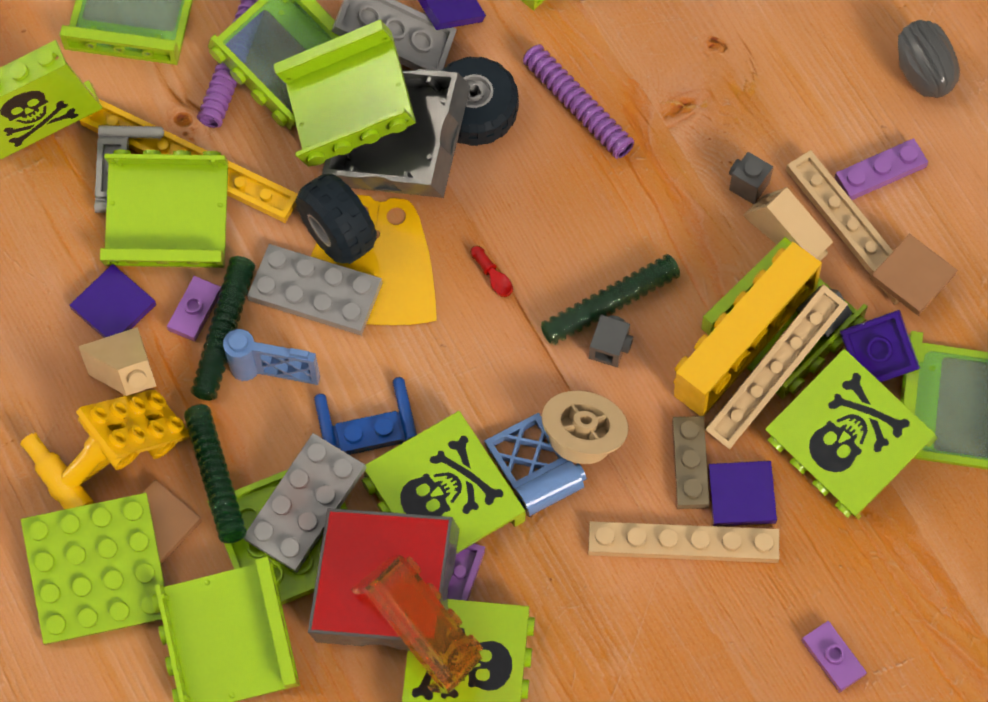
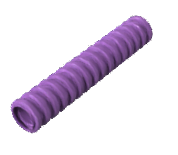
M241 0L233 22L258 0ZM263 12L226 44L244 64ZM223 62L221 64L218 63L215 67V73H213L209 88L206 91L207 96L204 97L200 112L197 115V119L202 124L212 128L222 126V119L225 118V111L228 110V104L231 102V96L234 94V88L237 86V82L230 74L231 70Z
M541 44L533 46L526 52L523 64L529 66V70L534 72L535 76L540 78L543 84H546L548 90H552L554 96H558V100L564 103V106L570 109L573 115H576L578 121H582L584 127H589L588 131L594 134V137L600 140L603 146H607L606 150L608 152H613L614 158H622L632 149L634 139L628 137V133L622 131V127L619 124L616 125V121L613 118L610 119V115L604 112V108L598 106V102L592 100L590 94H586V90L580 87V84L574 81L571 75H568L567 70L562 69L560 63H556L554 57H550V53L547 50L544 51V47Z

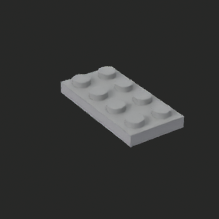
M396 0L342 1L331 32L342 36L381 19L392 31L400 64L412 70H443L457 29L452 27L436 30L426 14Z
M269 244L247 297L251 302L362 336L383 283L382 278Z
M312 433L242 538L297 573L324 532L327 508L340 509L366 470V465Z

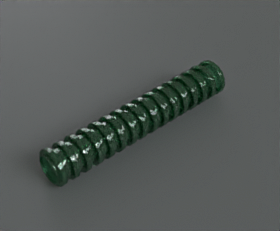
M665 254L663 259H656L655 264L649 263L647 268H639L638 273L636 271L632 272L631 277H623L622 282L617 280L614 282V286L610 284L606 286V290H599L598 295L594 293L590 295V299H582L581 304L579 302L575 303L574 308H566L565 313L560 311L557 317L551 316L549 321H542L541 329L545 338L550 344L557 345L559 339L564 341L567 335L573 336L574 331H582L583 326L587 328L591 326V322H599L601 315L613 314L616 308L621 310L623 304L630 305L631 300H639L640 295L644 297L648 294V291L654 292L656 286L661 288L664 286V282L668 284L672 282V278H679L680 269L675 259L669 254Z
M241 256L229 259V266L226 269L227 274H225L224 283L221 285L222 291H220L218 295L219 300L216 302L218 308H215L213 312L212 325L208 329L207 342L203 346L205 351H202V359L198 363L200 368H197L195 373L198 377L193 379L194 386L190 389L195 397L202 400L211 401L215 400L218 396L216 392L220 389L218 382L222 381V373L226 369L224 365L228 362L223 347V340L230 331L238 328L237 322L241 318L242 305L246 301L247 288H249L250 280L253 277L252 271L256 267L250 259Z
M195 405L185 411L184 419L187 429H189L188 433L191 437L190 440L198 467L200 468L199 471L205 491L207 492L206 495L209 500L212 516L214 517L213 520L219 533V540L223 543H235L243 539L247 531L243 518H241L242 514L239 510L240 507L234 487L232 486L222 446H220L221 443L213 416L211 415V409L207 405Z

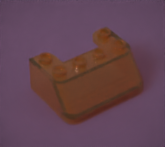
M401 555L391 556L351 588V591L354 594L366 593L433 678L434 681L427 686L431 692L448 694L481 661L482 656L479 652L483 648L473 635L466 636L459 627L462 624L459 616L451 608L448 610L444 608L439 601L442 596L437 588L430 582L426 584L419 576L421 569L414 559L410 556L406 559Z

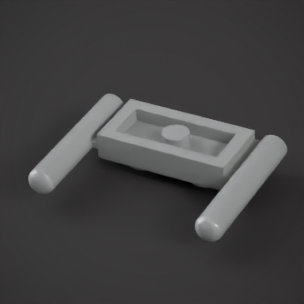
M98 126L95 213H106L108 162L104 158L105 154H113V151L118 149L129 150V138H162L164 136V129L162 127Z

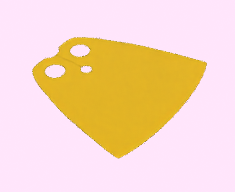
M357 195L361 203L368 208L369 216L375 225V229L380 232L374 247L361 258L349 264L335 262L316 243L311 257L382 278L383 284L367 324L414 325L437 321L431 259L422 224L415 207L406 199L390 198L379 204V201L373 200L370 196ZM393 208H400L405 212L406 218L403 223L394 225L387 220V213Z

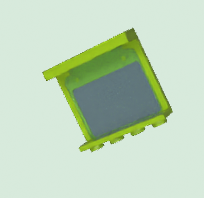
M76 0L69 26L62 25L60 38L65 50L178 65L193 0Z
M258 0L218 37L214 34L210 38L208 48L210 49L209 53L218 63L221 64L223 62L231 70L230 74L233 79L241 85L244 83L252 91V98L259 105H265L272 112L271 116L277 124L282 127L286 126L291 130L296 126L287 86L276 75L274 64L337 38L339 35L331 32L335 20L316 0Z
M911 331L909 337L921 369L903 374L900 401L929 427L938 438L930 447L926 445L914 459L988 470V352L922 343L923 332Z

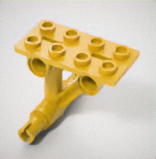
M153 389L81 406L76 411L79 416L78 422L88 433L89 437L84 443V448L68 466H66L58 454L47 449L36 432L26 436L21 441L20 446L24 448L34 461L35 472L48 487L50 495L65 510L95 503L81 484L110 463L116 470H120L129 465L144 451H148L153 459L161 458L178 442L187 440L191 434L185 428L184 422L167 405L165 398Z

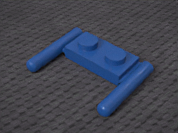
M396 377L392 382L399 412L393 411L335 424V426H332L326 396L324 394H317L314 397L322 439L351 455L402 444L404 441L416 436L417 432L405 380L402 377Z

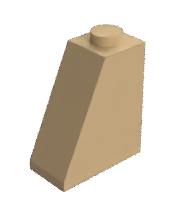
M787 187L762 196L743 215L776 245L786 237L819 261L828 254L826 249L833 243L832 239Z
M138 327L79 346L88 375L120 393L128 396L156 387Z

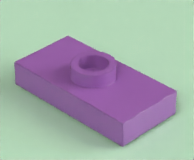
M194 276L167 325L168 331L195 342L222 293V288Z
M829 621L802 638V643L839 693L867 674L866 670Z

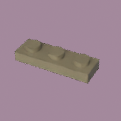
M704 416L673 417L677 509L709 508Z

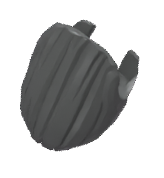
M923 20L914 21L903 28V31L898 35L899 67L909 83L923 97L939 98L950 93L959 81L960 67L953 46L943 29L936 23Z

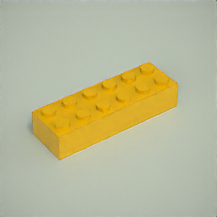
M792 241L786 249L780 248L771 261L773 264L768 270L762 269L756 275L751 289L748 292L742 291L733 303L734 308L728 314L726 312L722 313L714 324L715 329L710 335L704 334L697 341L693 354L689 358L684 356L676 365L674 370L676 376L673 381L675 384L674 397L699 416L707 414L796 313V309L817 289L822 262Z

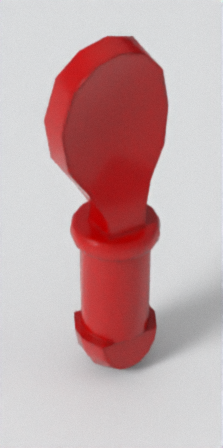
M473 246L470 251L471 256L483 269V273L490 275L491 287L494 292L501 297L509 296L513 292L511 280L505 274L496 271V264L492 263L482 247Z

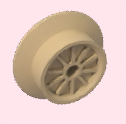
M586 391L560 393L546 403L542 412V424L549 436L552 448L561 457L574 463L592 464L603 460L609 453L620 448L628 435V422L623 412L613 402L595 393Z

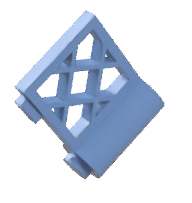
M243 329L230 331L223 340V347L231 374L238 380L248 381L257 376V374L314 385L319 384L320 372L316 353L254 342L252 335Z
M539 413L484 440L486 448L513 489L528 517L584 488L583 481L587 480L583 468L579 463L574 465L573 462L564 459L555 452L550 444L549 436L544 430L542 417ZM536 424L542 432L539 441L523 438L525 430ZM503 441L515 443L512 455L499 453L495 446ZM520 444L536 448L533 460L517 457ZM541 449L555 452L558 457L557 460L550 464L538 462ZM514 463L530 467L529 474L516 481L511 473Z

